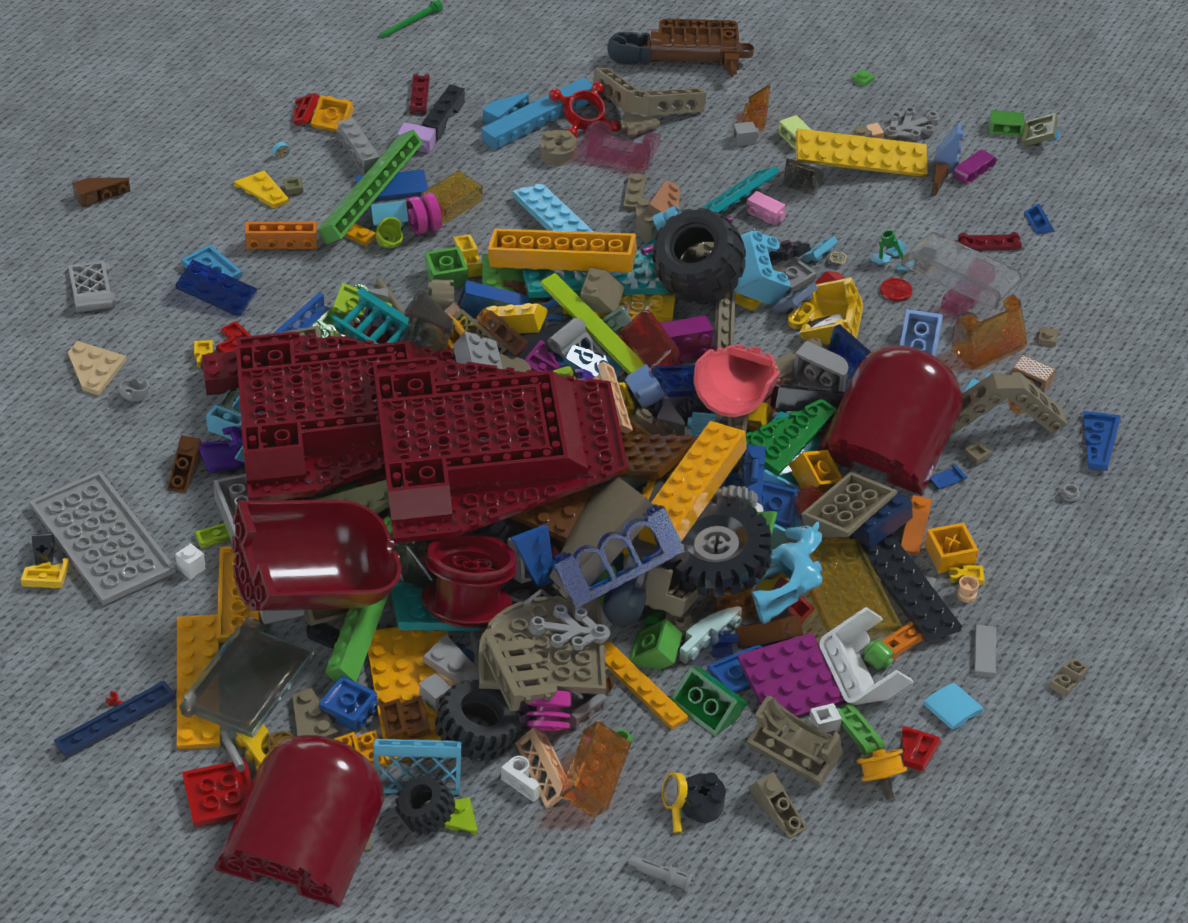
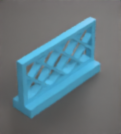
M375 739L374 767L380 778L385 774L392 781L388 787H383L384 793H398L399 790H402L403 788L399 781L405 775L410 779H415L410 771L418 765L425 772L422 775L423 777L425 774L433 776L431 772L440 766L447 773L441 778L442 782L450 776L456 782V789L448 788L452 795H460L462 741ZM379 756H388L393 762L387 768H384L379 763ZM403 757H410L414 761L408 769L399 762ZM425 757H431L436 762L429 770L421 763ZM446 758H456V765L451 770L442 763ZM395 764L403 771L397 779L388 772Z

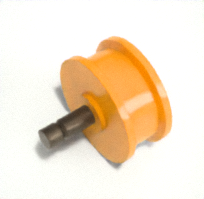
M880 749L873 751V755L856 760L862 767L864 775L861 777L862 781L882 780L886 799L895 798L890 777L908 770L907 766H903L900 755L903 753L902 749L890 751Z

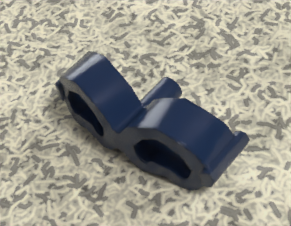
M455 643V645L473 663L475 657L474 652L469 649H465L464 644Z

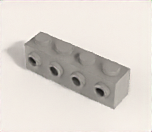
M354 118L339 121L338 129H336L337 137L349 152L350 157L355 161L358 169L365 175L380 156Z

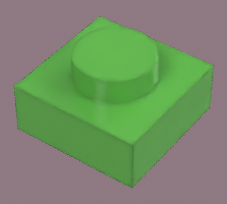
M864 69L852 75V81L863 87L875 79L874 75Z

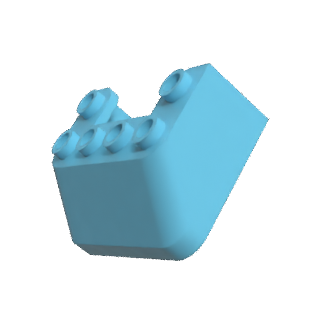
M750 231L742 234L741 237L746 250L745 269L743 276L738 279L739 283L733 291L774 306L791 287L788 276L784 272L773 270L769 258V253L777 251L780 247L778 239L773 236L764 235L759 231Z

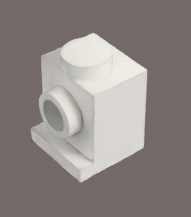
M834 703L810 709L807 723L825 733L831 731L838 732L840 731L842 718Z

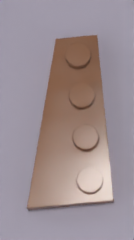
M666 180L646 209L654 215L660 212L666 213V209L672 206H677L679 209V187L675 183H670Z

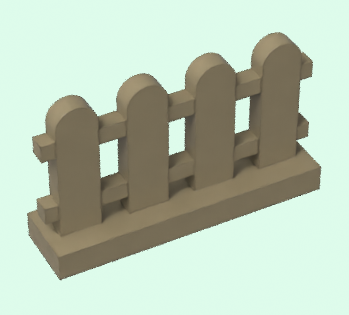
M493 635L485 636L482 652L510 711L519 710L521 701H524L525 704L531 703V700L545 698L547 701L556 695V685L552 683L545 684L549 679L550 672L544 668H537L541 665L542 656L536 653L530 654L535 646L533 640L517 637V640L503 642L500 639L496 642ZM511 654H523L519 656H510ZM530 668V670L517 671L518 669ZM532 683H537V684H538V685L526 686V687H525V684H532Z

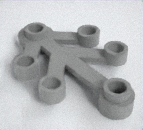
M909 106L905 108L903 125L897 127L898 122L901 121L902 114L894 111L891 115V125L884 129V135L888 139H896L900 136L911 138L912 140H919L921 133L933 135L934 126L932 125L939 122V115L936 111H929L925 117L911 122L915 109ZM925 123L931 124L925 125V127H919L920 125Z
M564 605L555 606L554 616L560 618L565 624L545 622L539 616L534 617L529 624V632L536 636L544 634L545 630L565 632L562 635H552L550 644L555 648L562 647L564 643L572 639L571 647L574 650L580 651L591 642L602 644L610 637L609 628L594 623L587 616V610L583 607L575 609L574 618L583 622L587 627L580 626L566 613L567 608Z

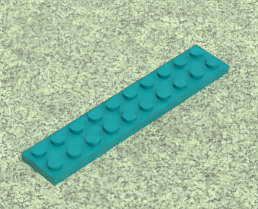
M777 166L755 171L700 208H708L712 212L716 211L719 213L726 211L729 208L728 205L738 203L740 197L750 195L752 189L756 190L763 186V182L774 179V175L779 172ZM655 238L641 246L639 249L641 250L642 248L653 245L656 242Z

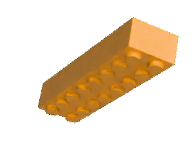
M494 229L488 247L490 267L528 268L534 270H579L588 272L590 268H595L608 272L632 273L637 254L636 234Z
M713 421L707 424L651 502L659 511L638 533L640 540L674 551L677 549L747 449L746 431Z

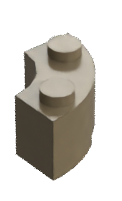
M641 197L636 204L635 226L638 234L649 242L656 237L658 230L653 221L654 214L646 209L650 200Z

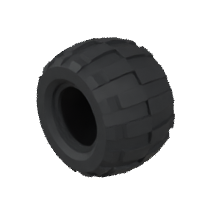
M689 208L681 211L682 213L676 216L673 215L666 220L665 226L660 227L656 234V242L653 245L652 253L654 270L666 290L672 295L675 294L680 300L688 303L695 301L699 305L708 304L712 300L719 301L725 297L726 293L733 291L737 287L738 279L743 276L746 261L743 239L731 221L716 211L712 212L708 208H698V210H691ZM702 242H714L712 252L704 260L697 263H685L680 260L684 252L690 247Z

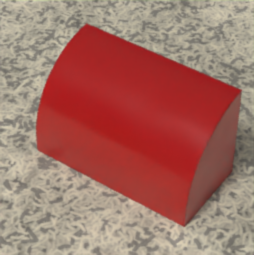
M780 577L775 583L773 590L783 587L789 581ZM802 595L796 603L788 606L786 609L791 614L799 615L802 623L815 608Z

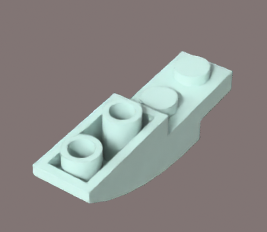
M737 606L718 611L693 625L686 631L685 644L680 648L679 660L687 664L691 659L694 660L698 656L699 651L703 647L706 648L711 641L717 644L721 639L725 640L730 630L740 625L742 621V608Z

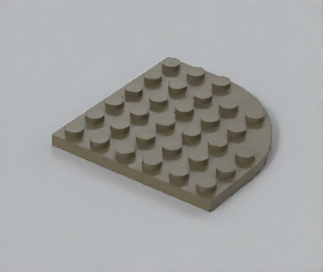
M561 596L533 598L531 602L523 604L521 601L498 613L488 623L487 629L481 636L478 652L479 689H500L482 652L485 636L493 635L496 642L500 639L503 642L517 640V637L533 640L535 646L530 654L536 653L542 656L541 665L537 668H544L550 672L549 679L545 684L552 683L556 685L557 690L571 693L606 694L603 643L591 642L584 646L582 650L577 651L571 647V639L564 643L562 647L555 648L550 644L552 635H562L565 632L545 630V633L539 636L529 632L530 621L536 616L542 617L545 622L565 624L560 618L554 616L556 605H564L567 608L566 613L582 627L587 626L574 618L575 609L578 607L585 608L587 616L597 625H602L600 598L579 597L575 601L571 597L568 599ZM511 654L510 656H519L523 654ZM530 668L518 669L517 671L530 670ZM537 683L525 684V687H526V686L538 685V684H537Z

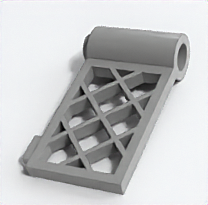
M97 261L68 266L77 313L113 308V304H116L115 293H111L107 277V272H110L109 263ZM102 267L98 271L93 270V268ZM74 270H82V272L79 273V274L76 273V272H73V271H74ZM89 273L92 276L86 277L85 275ZM98 277L102 278V280L97 281L95 279ZM79 280L84 281L82 284L77 283ZM89 284L94 285L92 288L87 287ZM81 290L86 291L85 293L77 294Z
M573 318L547 340L550 349L560 354L563 359L572 345L581 347L583 339L589 343V349L587 350H591L594 354L602 357L606 355L586 332L584 321L578 318Z

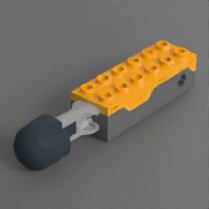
M673 467L661 478H647V485L643 487L642 495L652 502L676 467ZM638 534L621 551L624 553V570L620 580L615 585L607 588L603 599L602 610L610 623L619 627L633 624L642 614L646 603V595L641 588L649 564L651 563L660 568H663L664 565L662 547L640 540Z

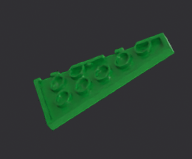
M820 399L805 406L801 411L790 413L788 417H781L760 427L759 430L753 433H746V445L766 446L764 468L779 476L834 416L837 408Z

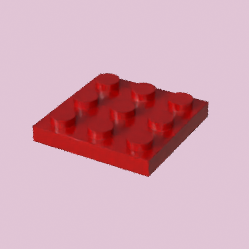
M242 759L245 769L241 772L236 769L233 761L182 772L194 828L236 819L252 784L246 759Z

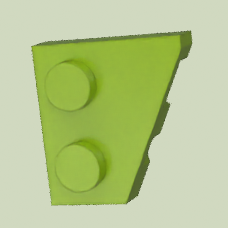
M470 797L455 799L456 806L453 807L455 812L450 815L452 819L445 823V827L453 831H458L459 829L471 832V835H478Z

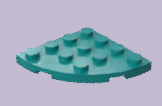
M397 582L394 589L389 593L398 629L404 631H480V628L456 627L438 620L421 601L423 589L414 588L412 583Z

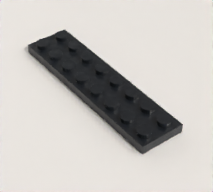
M892 533L871 549L852 535L849 536L857 551L874 574L876 572L885 589L908 620L914 624V628L921 634L925 643L961 631L962 625Z

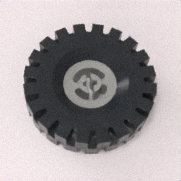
M717 497L716 506H713L710 500L675 551L662 547L665 569L673 570L671 579L677 585L682 582L683 589L692 592L697 586L698 595L708 596L710 589L714 588L715 597L725 596L726 587L729 588L732 595L742 592L741 583L749 589L756 584V578L761 580L766 574V568L770 567L772 561L770 527L767 525L765 517L762 514L757 515V509L751 505L744 509V503L734 499L729 507L728 498ZM716 544H719V545H718V554H715V553H716V550H717Z

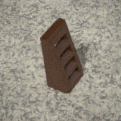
M937 162L935 165L932 196H936L948 176V163Z

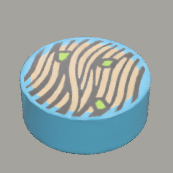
M285 142L277 143L272 149V154L276 159L287 157L290 152V148Z

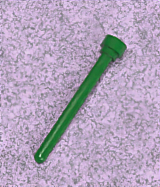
M431 1L429 7L379 34L380 38H385L431 12L438 13L442 11L443 5L441 1Z

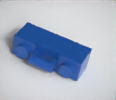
M748 444L746 445L747 449L743 453L741 487L744 486L748 488V491L753 490L754 493H757V503L761 504L766 446Z

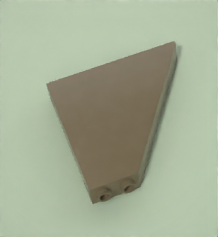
M619 477L597 484L549 576L554 581L552 586L566 599L571 597L576 601L659 510L646 497Z

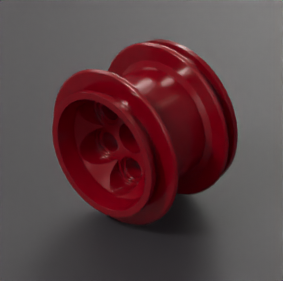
M465 533L453 538L436 539L429 545L425 564L437 577L436 581L423 589L421 601L438 620L462 628L487 627L488 623L498 613L512 605L510 596L501 589L502 584L512 579L517 572L516 554L507 544L489 536Z

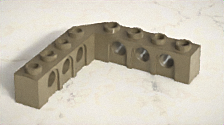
M595 68L593 83H603L604 92L602 94L625 112L638 113L648 117L704 112L707 93L699 87L641 91L639 88L631 85L629 81L624 80L622 76L617 75L612 69Z
M1012 372L1011 375L992 373L962 393V409L950 436L1008 398L1051 434L1056 433L1068 424L1063 408L1020 372Z

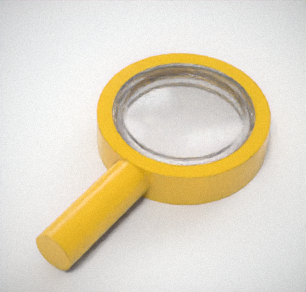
M676 772L667 774L663 781L661 794L664 806L667 809H672L673 833H682L680 808L685 803L688 788L685 776L682 773Z

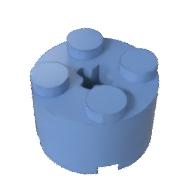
M647 364L624 378L643 409L648 408L666 396Z

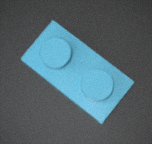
M835 236L823 240L802 256L804 261L813 260V262L820 260L822 254L833 250L832 246L838 241Z

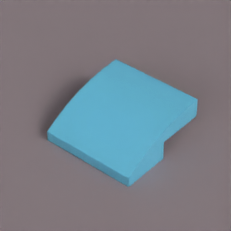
M955 683L943 687L923 702L931 712L952 730L965 725L969 718L978 716L984 709Z

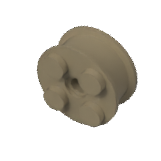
M547 131L541 137L540 157L546 163L562 166L570 164L576 159L577 139L570 131Z

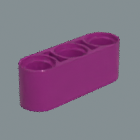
M981 149L957 165L954 169L953 177L968 185L969 182L977 179L979 175H983L990 170V167L993 168L997 158Z

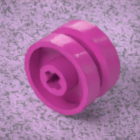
M432 192L421 195V198L414 196L406 199L408 222L415 235L424 234L427 232V229L432 232L442 228L441 210Z

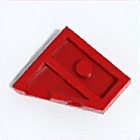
M317 93L295 99L297 108H294V124L299 126L307 124L311 120V115L317 107V102L320 98Z
M903 726L904 766L924 772L941 744V737Z

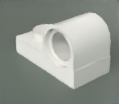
M515 756L501 767L502 781L533 802L539 798L540 785L535 779L529 778V761L527 758Z

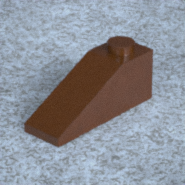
M794 614L773 618L765 624L760 621L735 628L739 648L786 640L803 635L800 616Z

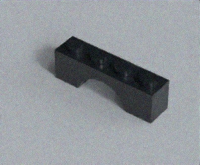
M449 84L422 122L423 126L436 129V141H439L444 134L451 112L458 113L465 104V88Z

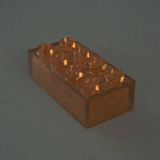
M599 720L587 727L581 736L560 796L593 818L606 811L612 800L631 742Z

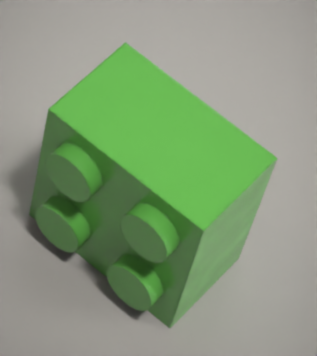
M460 247L425 252V270L430 282L432 280H454V284L450 286L456 288L464 286L466 280L468 281V267Z

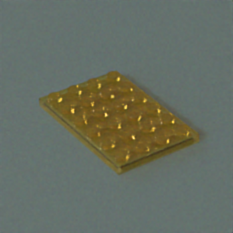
M822 539L818 547L810 554L813 562L819 561L823 570L820 573L823 577L822 584L809 591V594L827 632H830L865 607L880 615L883 619L867 630V632H896L901 629L902 625L861 542L857 539Z

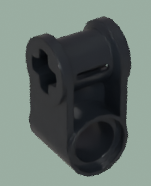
M53 533L32 534V547L36 566L50 562L51 565L53 564Z

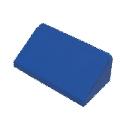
M1039 203L1024 211L1036 234L1055 232Z

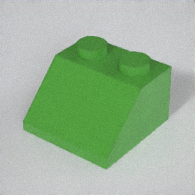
M668 619L644 628L636 633L629 660L635 665L660 670L670 667L676 661L683 633Z

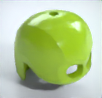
M387 217L379 223L376 230V240L379 246L394 248L401 244L403 240L402 224L398 219Z

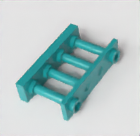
M363 288L356 292L359 303L343 320L335 315L332 317L335 324L334 328L339 333H345L351 338L358 339V342L372 340L374 344H379L376 341L394 324L400 329L387 341L389 343L398 342L404 334L409 333L415 337L419 333L414 320ZM368 307L372 310L356 329L349 325L364 308ZM382 316L386 319L370 337L363 334V331L377 317Z

